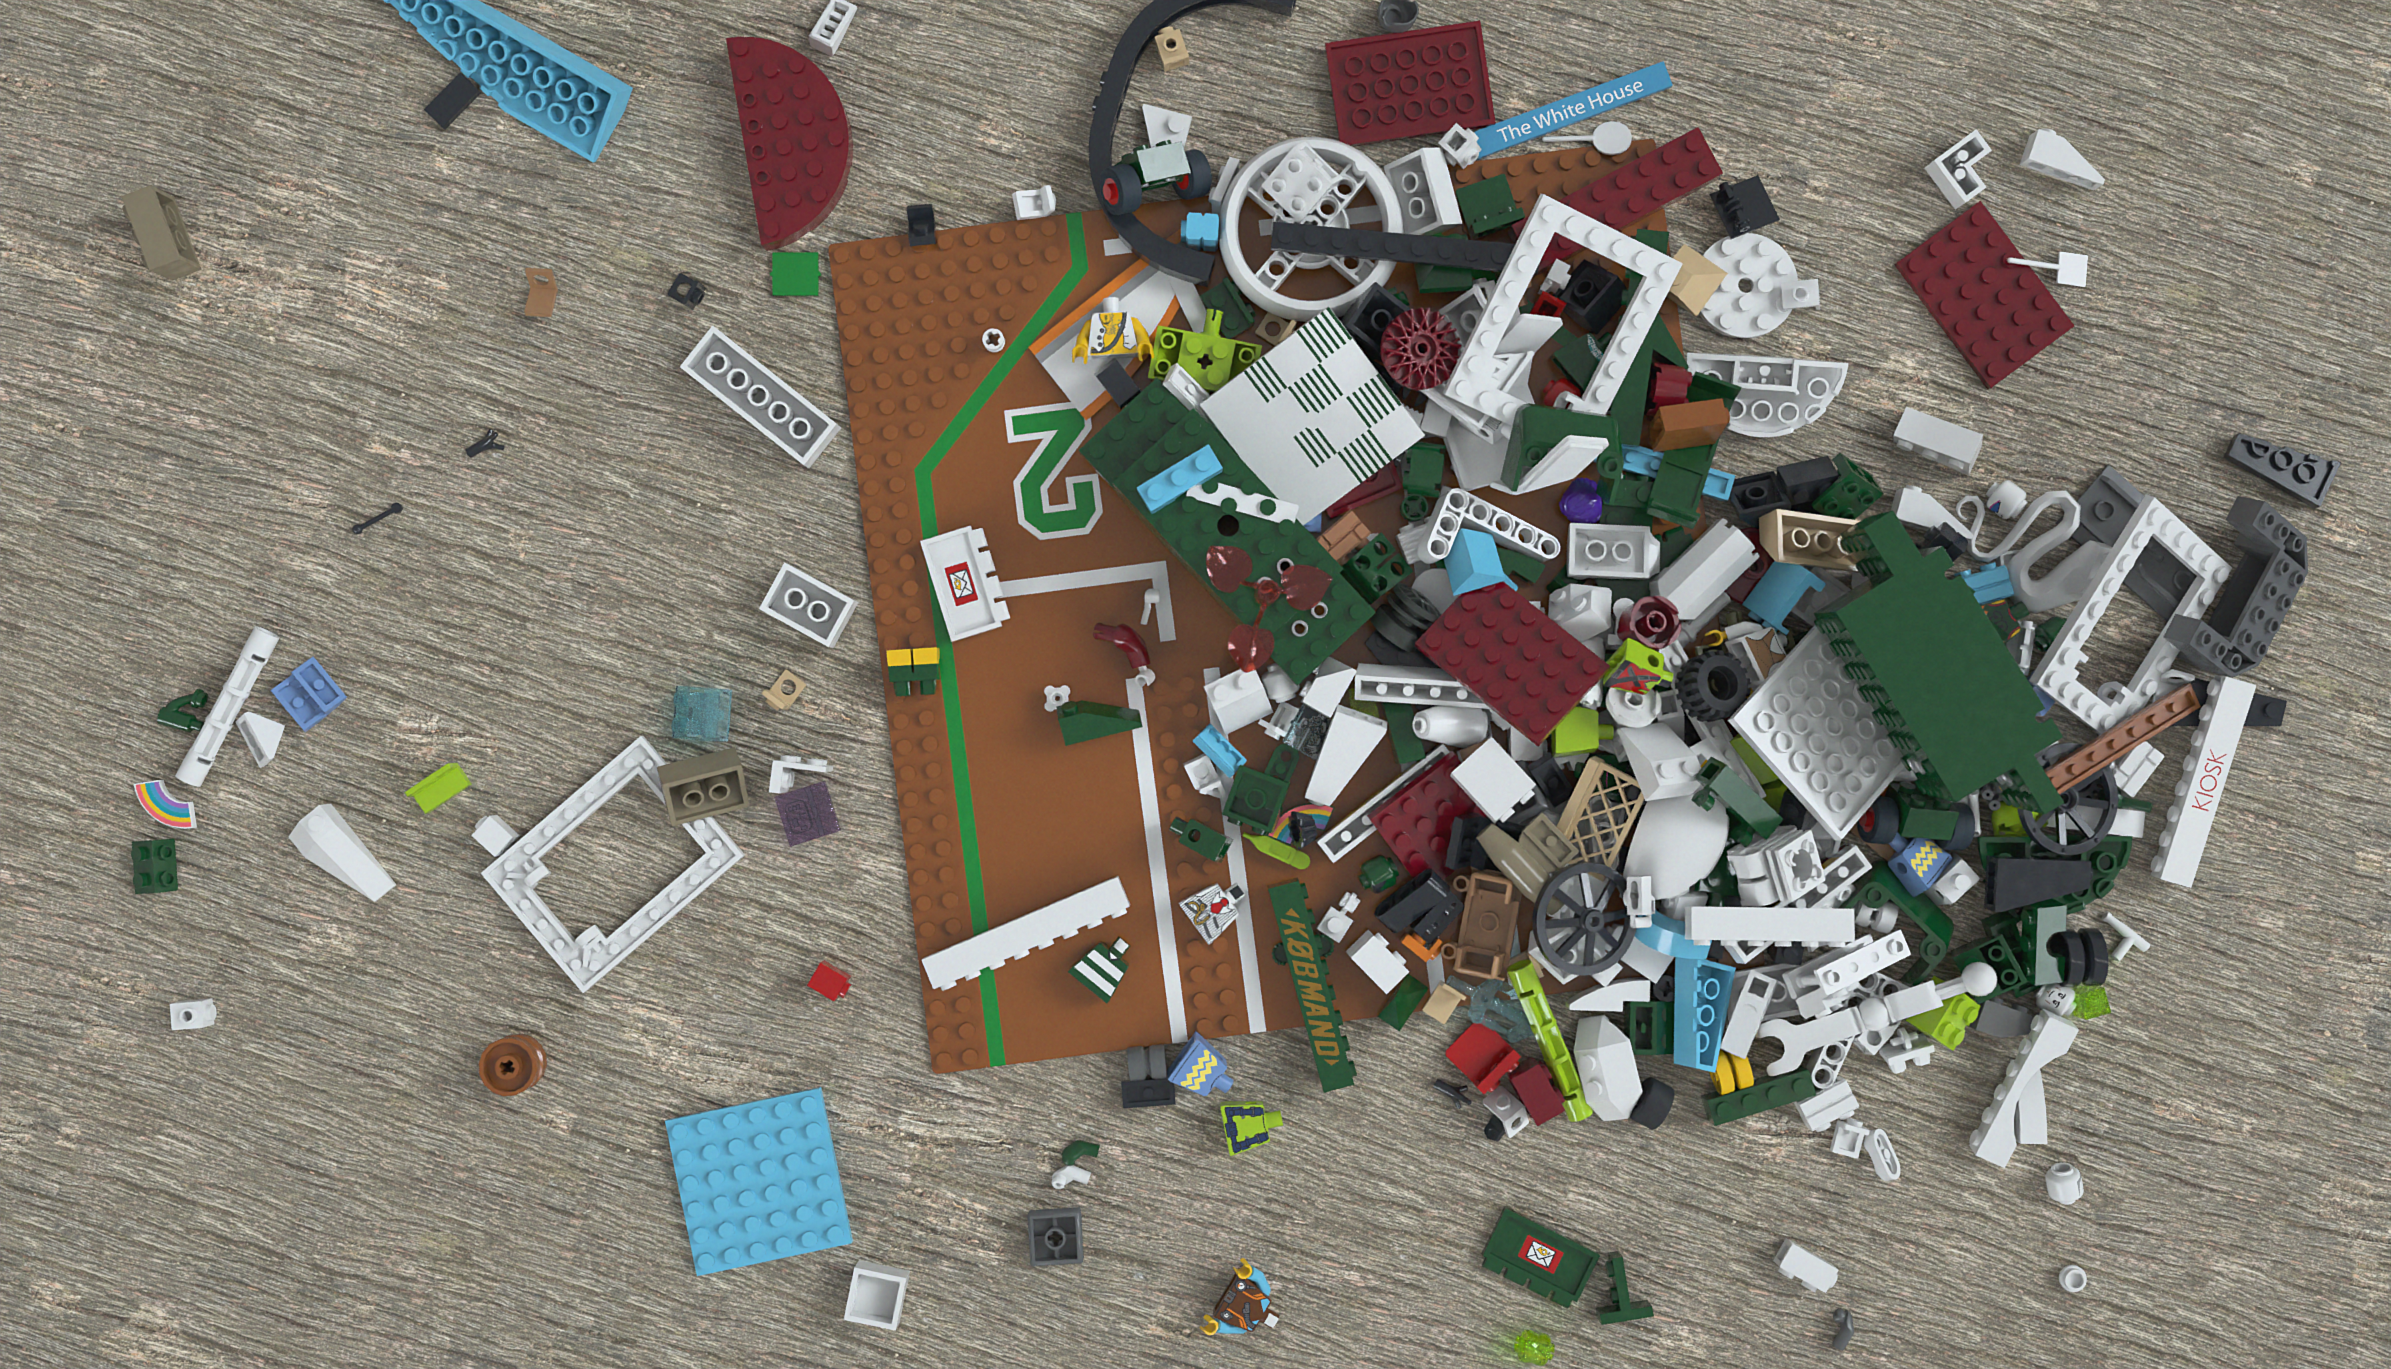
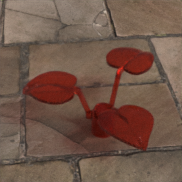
M1210 546L1206 554L1207 574L1212 584L1218 590L1233 593L1241 583L1243 586L1256 589L1255 599L1261 604L1254 626L1251 627L1247 624L1239 625L1230 633L1228 638L1230 655L1241 671L1245 673L1260 668L1269 659L1274 649L1273 634L1267 629H1258L1267 606L1273 604L1280 594H1286L1287 602L1293 608L1298 610L1312 609L1322 600L1328 586L1332 582V577L1329 574L1307 565H1294L1282 573L1280 580L1285 589L1279 587L1272 580H1265L1261 584L1258 582H1248L1244 579L1248 578L1252 572V560L1244 550L1233 546Z

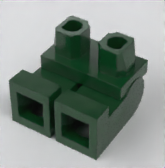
M1382 532L1342 566L1343 570L1340 573L1369 605L1413 572L1412 568L1399 553L1381 568H1377L1380 563L1396 551ZM1375 543H1380L1384 546L1385 555ZM1392 563H1396L1402 568V575Z

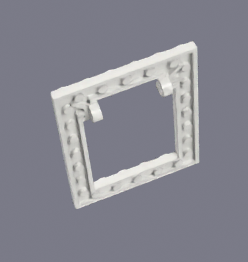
M1540 194L1442 393L1513 426L1517 409L1527 404V402L1497 389L1500 383L1496 379L1497 373L1500 369L1506 371L1508 364L1493 355L1554 232L1643 275L1582 398L1564 391L1558 395L1553 407L1565 409L1567 403L1571 402L1568 409L1606 415L1683 263L1544 194Z
M2145 495L2029 681L2098 735L2103 734L2145 707L2150 697L2156 692L2162 680L2160 679L2161 675L2169 671L2174 659L2180 652L2179 649L2163 638L2175 614L2200 620L2209 604L2214 600L2217 591L2228 578L2232 567L2155 497ZM2152 536L2197 577L2127 688L2117 681L2107 682L2100 686L2097 696H2095L2075 680L2079 675V672L2074 669L2078 661L2086 663L2089 659L2080 651V648L2090 636L2095 624L2105 612L2107 605L2119 590L2129 570L2132 569L2136 559ZM2115 691L2117 694L2114 699L2108 698V694Z
M640 736L481 872L483 877L582 993L588 991L745 856L712 816L682 824L706 853L608 938L596 925H593L575 939L533 889L538 885L537 882L551 874L540 858L638 774L665 804L657 767L667 763L644 736Z

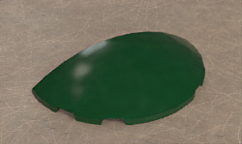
M2043 833L2047 838L2056 842V833ZM2027 834L1977 837L1979 857L1985 872L1987 855L2079 858L2091 861L2093 878L2090 881V888L2052 898L2067 905V914H2072L2086 909L2085 906L2095 899H2102L2115 886L2114 880L2119 871L2127 866L2133 836L2106 835L2094 848L2076 855H2063L2046 851L2034 843ZM2066 834L2067 845L2077 843L2086 838L2084 834Z

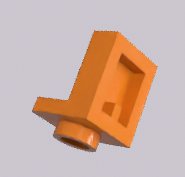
M1405 932L1400 938V941L1425 962L1429 959L1434 960L1441 952L1442 947L1440 945L1443 941L1438 937L1427 948L1424 947L1427 942L1415 932L1412 936Z

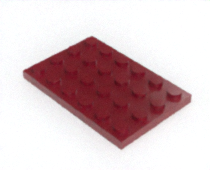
M1480 20L1325 43L1338 140L1342 143L1355 147L1444 134L1456 123L1464 130L1467 128L1470 130L1485 128L1496 124Z
M1979 201L1894 265L1988 390L2072 329L2074 324L2030 266L2007 262L2008 258H2024L1984 204Z
M1504 581L1462 593L1415 642L1417 649L1538 747L1610 670L1609 664Z

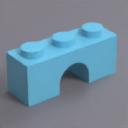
M1208 444L1138 486L1137 491L1150 513L1153 514L1175 501L1184 492L1197 485L1200 486L1223 472V467Z

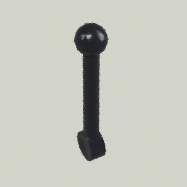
M393 503L389 510L361 525H354L352 527L353 533L361 534L363 529L390 514L401 513L403 506L400 503Z

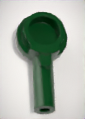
M2101 789L2097 793L2099 796L2098 800L2104 801V790ZM2118 790V809H2129L2130 807L2148 813L2151 812L2153 803L2136 798L2123 797L2121 791Z

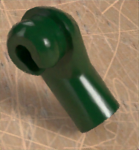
M1076 1140L1064 1148L1062 1162L1067 1166H1072L1082 1155L1097 1158L1100 1145Z

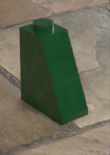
M1381 702L1384 718L1387 721V731L1395 764L1425 759L1426 756L1421 738L1413 730L1414 713L1411 703Z

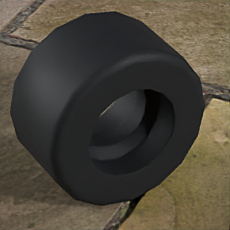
M1648 1077L1641 1083L1642 1094L1632 1110L1630 1118L1654 1130L1666 1119L1671 1110L1675 1093L1674 1089L1653 1077Z

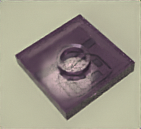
M826 781L774 797L790 847L841 831Z

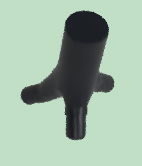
M489 429L482 440L466 448L465 451L472 458L488 449L504 450L505 446L493 442L497 438L498 433Z
M1437 1078L1433 1088L1450 1097L1457 1109L1461 1108L1460 1101L1471 1105L1472 1101L1460 1093L1468 1090L1467 1085L1455 1087Z

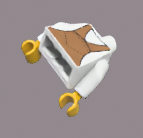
M1745 621L1725 627V631L1722 632L1712 630L1705 634V636L1715 634L1717 637L1715 643L1708 645L1710 647L1718 646L1723 642V639L1728 638L1729 641H1726L1725 644L1729 653L1733 654L1734 660L1738 658L1742 662L1740 666L1746 668L1748 672L1745 674L1746 678H1750L1751 684L1748 685V688L1751 687V692L1749 696H1746L1747 699L1787 656L1783 649L1787 645L1786 636L1780 632L1776 633L1772 627L1763 629L1760 624Z

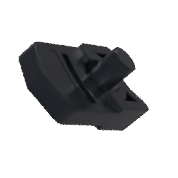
M1493 1113V1116L1484 1128V1133L1487 1139L1498 1142L1506 1131L1503 1122Z

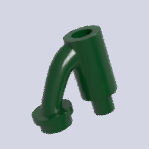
M196 689L192 694L175 698L166 707L160 709L157 723L191 733L193 730L200 732L204 722L197 720L195 715L179 711V709L188 704H191L193 708H203L207 703L208 694L202 689Z

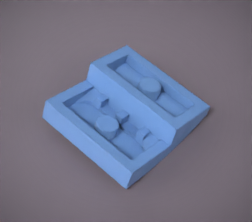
M314 657L291 672L292 675L270 690L304 732L315 726L347 698Z

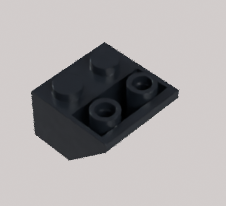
M1824 456L1777 467V478L1791 502V511L1823 515L1815 510L1811 503L1839 479V474L1830 458Z

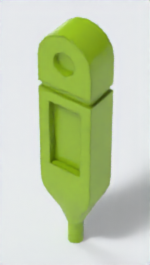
M1245 832L1243 834V837L1250 839L1261 852L1291 864L1298 869H1305L1310 864V858L1307 854L1265 835H1250Z

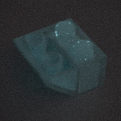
M676 686V693L673 698L675 706L674 719L671 724L672 738L728 742L732 690Z

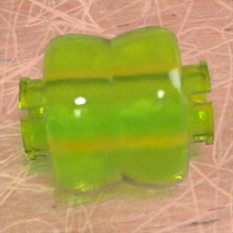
M1526 1329L1521 1335L1516 1336L1515 1341L1518 1343H1514V1352L1517 1353L1519 1361L1544 1366L1548 1360H1552L1554 1355L1550 1354V1352L1554 1353L1555 1345L1551 1343V1338L1548 1334L1536 1333Z

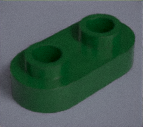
M1288 743L1277 746L1264 773L1271 776L1277 775L1281 780L1289 782L1299 761V752L1295 746ZM1284 751L1291 754V758L1287 762L1281 759V754Z

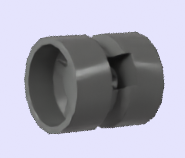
M1164 1044L1149 1046L1148 1050H1145L1143 1046L1127 1047L1130 1081L1145 1080L1147 1075H1150L1152 1079L1167 1078Z

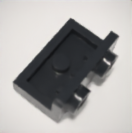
M1476 812L1455 816L1445 866L1452 870L1472 866L1480 871L1486 870L1489 855L1476 837L1488 824L1493 822Z

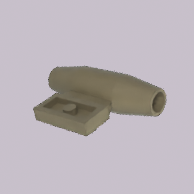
M1542 812L1521 830L1518 842L1493 823L1488 824L1476 837L1498 869L1513 882L1524 896L1534 903L1540 890L1550 878L1548 873L1562 869L1579 852ZM1553 895L1546 912L1553 915L1564 904Z

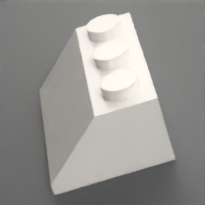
M1421 148L1384 166L1386 177L1395 191L1401 209L1403 234L1430 236L1462 224L1443 148Z

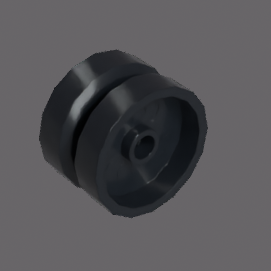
M2069 928L2066 931L2052 934L2050 949L2065 956L2064 982L2059 983L2061 987H2077L2081 983L2085 986H2101L2105 983L2109 966L2108 951L2103 934L2098 928H2080L2077 932Z

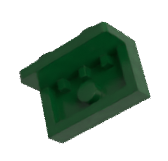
M175 839L132 841L131 857L133 860L135 894L177 891Z

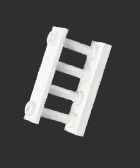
M1894 931L1876 941H1873L1871 934H1864L1856 938L1855 942L1845 943L1846 947H1837L1783 973L1782 976L1791 998H1799L1820 987L1823 995L1827 996L1911 955L1902 931Z

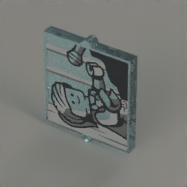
M1302 704L1295 719L1291 720V726L1282 742L1317 761L1331 719L1306 704Z

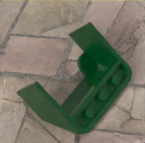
M1530 403L1520 406L1515 413L1501 473V481L1511 491L1517 492L1523 466L1534 467L1547 455L1548 448H1554L1569 435L1606 438L1609 446L1597 456L1596 469L1600 474L1596 494L1608 505H1614L1624 466L1619 423L1613 417L1604 414Z
M1877 860L1871 863V869L1854 881L1853 886L1856 889L1838 909H1851L1859 900L1865 906L1876 909L1882 907L1891 899L1905 915L1927 934L1918 947L1920 958L1900 979L1903 984L1914 987L1919 985L1945 957L1954 932V923L1924 893L1913 898L1888 866V861Z

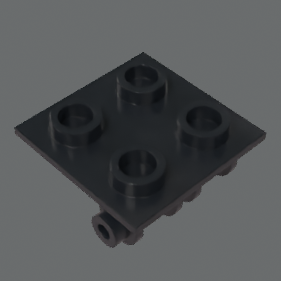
M1758 175L1734 185L1723 182L1718 186L1719 191L1710 194L1731 239L1780 220Z

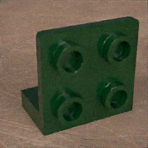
M1505 174L1459 188L1455 191L1471 240L1510 228L1511 225L1525 218L1522 207L1516 208Z
M1839 453L1832 459L1838 468L1836 471L1839 474V479L1815 499L1811 505L1824 516L1855 520L1884 493L1871 473L1842 453Z

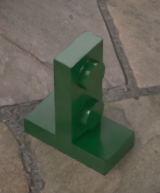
M1619 1251L1608 1252L1609 1261H1605L1607 1276L1612 1277L1613 1287L1609 1288L1612 1304L1616 1303V1305L1595 1308L1597 1319L1601 1325L1654 1317L1653 1307L1648 1300L1630 1302L1623 1256Z

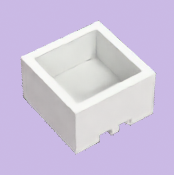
M859 1260L854 1267L844 1320L896 1331L900 1323L910 1271Z

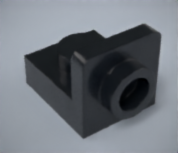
M933 205L907 206L910 246L936 244V222Z

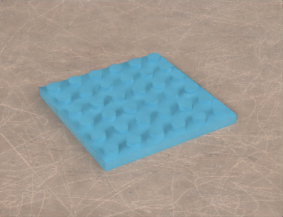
M821 1087L680 1116L665 1121L697 1276L847 1245L853 1242Z

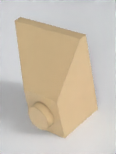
M1684 244L1673 257V259L1683 264L1666 297L1697 317L1728 273Z

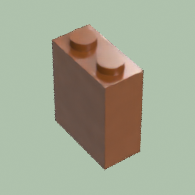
M1723 399L1659 407L1648 427L1653 452L1715 444L1730 421L1729 410L1727 407H1724Z

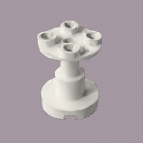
M1610 688L1606 695L1607 710L1598 714V724H1613L1614 733L1618 728L1622 727L1639 728L1649 725L1657 717L1661 709V697L1657 690L1654 692L1653 689L1647 694L1641 695ZM1599 740V750L1615 754L1609 740Z

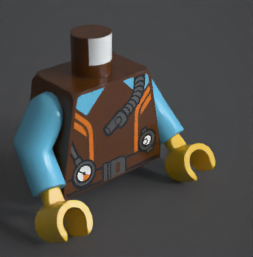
M1245 1258L1240 1259L1243 1263L1242 1268L1238 1267L1236 1269L1233 1267L1235 1274L1213 1309V1317L1216 1319H1213L1208 1314L1203 1317L1209 1323L1207 1326H1200L1199 1328L1207 1335H1213L1214 1333L1244 1334L1246 1331L1253 1332L1259 1322L1272 1329L1279 1319L1280 1315L1268 1308L1272 1301L1271 1288L1264 1273L1249 1265Z

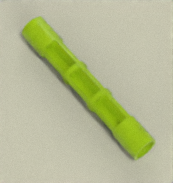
M1529 959L1515 962L1507 968V973L1525 1011L1530 1028L1534 1033L1554 1084L1565 1099L1562 1105L1566 1115L1571 1122L1584 1120L1592 1115L1593 1109L1586 1103L1581 1081L1561 1036L1556 1019L1549 1007L1533 963Z

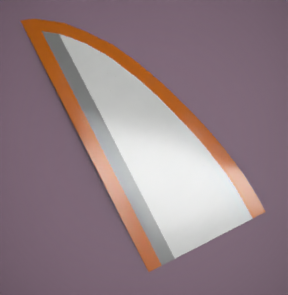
M1181 228L1166 239L1171 243L1186 248V242H1181ZM1141 259L1100 289L1028 347L1086 421L1112 399L1111 395L1094 375L1112 359L1089 360L1088 357L1087 364H1084V358L1077 357L1075 358V363H1073L1072 349L1076 345L1077 336L1087 320L1092 319V314L1104 313L1103 299L1109 297L1119 298V312L1128 311L1131 317L1138 318L1148 332L1153 348L1158 325L1168 327L1180 307V303L1166 274L1151 267ZM1149 353L1142 355L1143 361H1140L1139 357L1115 359H1117L1131 378Z

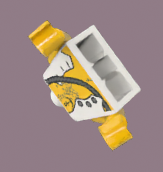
M1116 297L1103 299L1104 313L1092 314V319L1085 322L1077 336L1076 345L1072 349L1073 363H1075V358L1083 357L1084 364H1087L1088 357L1089 360L1139 357V360L1143 361L1142 355L1149 353L1154 358L1153 346L1150 343L1148 332L1138 318L1130 316V312H1119V298Z

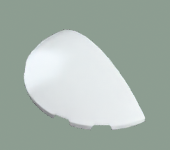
M1687 353V364L1689 366L1687 371L1691 372L1692 376L1697 371L1742 387L1729 412L1730 421L1726 427L1737 433L1754 437H1775L1790 434L1795 429L1805 424H1811L1826 411V407L1833 398L1839 394L1848 369V363L1737 354Z
M1702 785L1691 795L1647 801L1628 852L1623 877L1627 881L1629 876H1651V895L1655 897V900L1673 899L1687 893L1689 887L1699 879H1705L1709 875L1724 850L1729 831V817L1726 814V808L1717 799H1715L1713 807L1708 812L1701 806L1698 807L1691 799L1695 793L1704 788Z

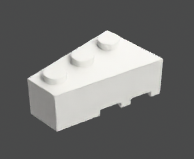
M1908 407L1905 408L1893 435V442L1897 443L1896 446L1900 449L1915 451L1927 459L1937 461L1969 476L1982 448L1983 434Z

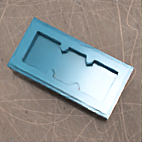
M1211 724L1193 740L1229 778L1238 771L1241 764L1243 765L1247 761Z

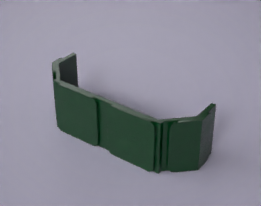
M1695 371L1692 376L1691 385L1687 387L1686 398H1688L1689 403L1722 398L1724 407H1727L1730 412L1734 400L1742 387ZM1720 437L1715 444L1664 451L1649 496L1647 514L1693 530L1701 516L1696 510Z

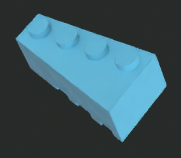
M1675 957L1674 1064L1715 1073L1736 970L1735 967L1705 959Z

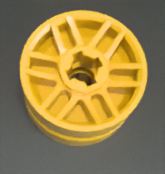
M1720 1049L1715 1073L1709 1072L1717 1092L1720 1095L1734 1092L1735 1085L1740 1090L1753 1086L1754 1079L1747 1056L1746 1059H1743Z

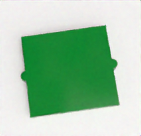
M772 252V271L770 272L772 277V295L819 296V277H821L819 272V253Z

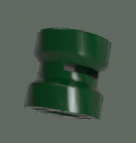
M1410 494L1400 505L1401 516L1409 522L1419 521L1428 511L1427 500L1422 495Z

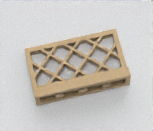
M1596 756L1589 758L1556 827L1571 843L1578 841L1582 853L1581 857L1572 858L1568 864L1578 863L1583 859L1585 862H1590V857L1602 854L1605 865L1611 868L1643 804L1644 796L1641 791L1638 799L1628 802L1623 787L1633 784L1640 788L1637 779L1604 763V760ZM1604 770L1614 775L1617 786L1608 789L1603 788L1600 778ZM1620 778L1627 782L1622 784ZM1598 785L1599 791L1594 793ZM1619 789L1623 804L1610 808L1605 793ZM1601 794L1606 809L1592 813L1589 801L1591 797ZM1635 803V805H1634V807H1633V809H1632V811H1631L1629 805ZM1625 807L1628 819L1626 823L1616 826L1612 810ZM1586 809L1588 815L1582 816ZM1607 812L1612 827L1598 831L1594 816ZM1589 818L1594 833L1581 837L1578 824L1581 820ZM1624 827L1621 834H1619L1618 829ZM1613 830L1617 842L1614 847L1605 849L1600 834ZM1575 833L1576 839L1571 840L1573 834ZM1595 836L1600 851L1587 855L1582 840ZM1612 851L1608 858L1606 852ZM1588 872L1589 875L1602 882L1606 879L1605 876L1599 873Z

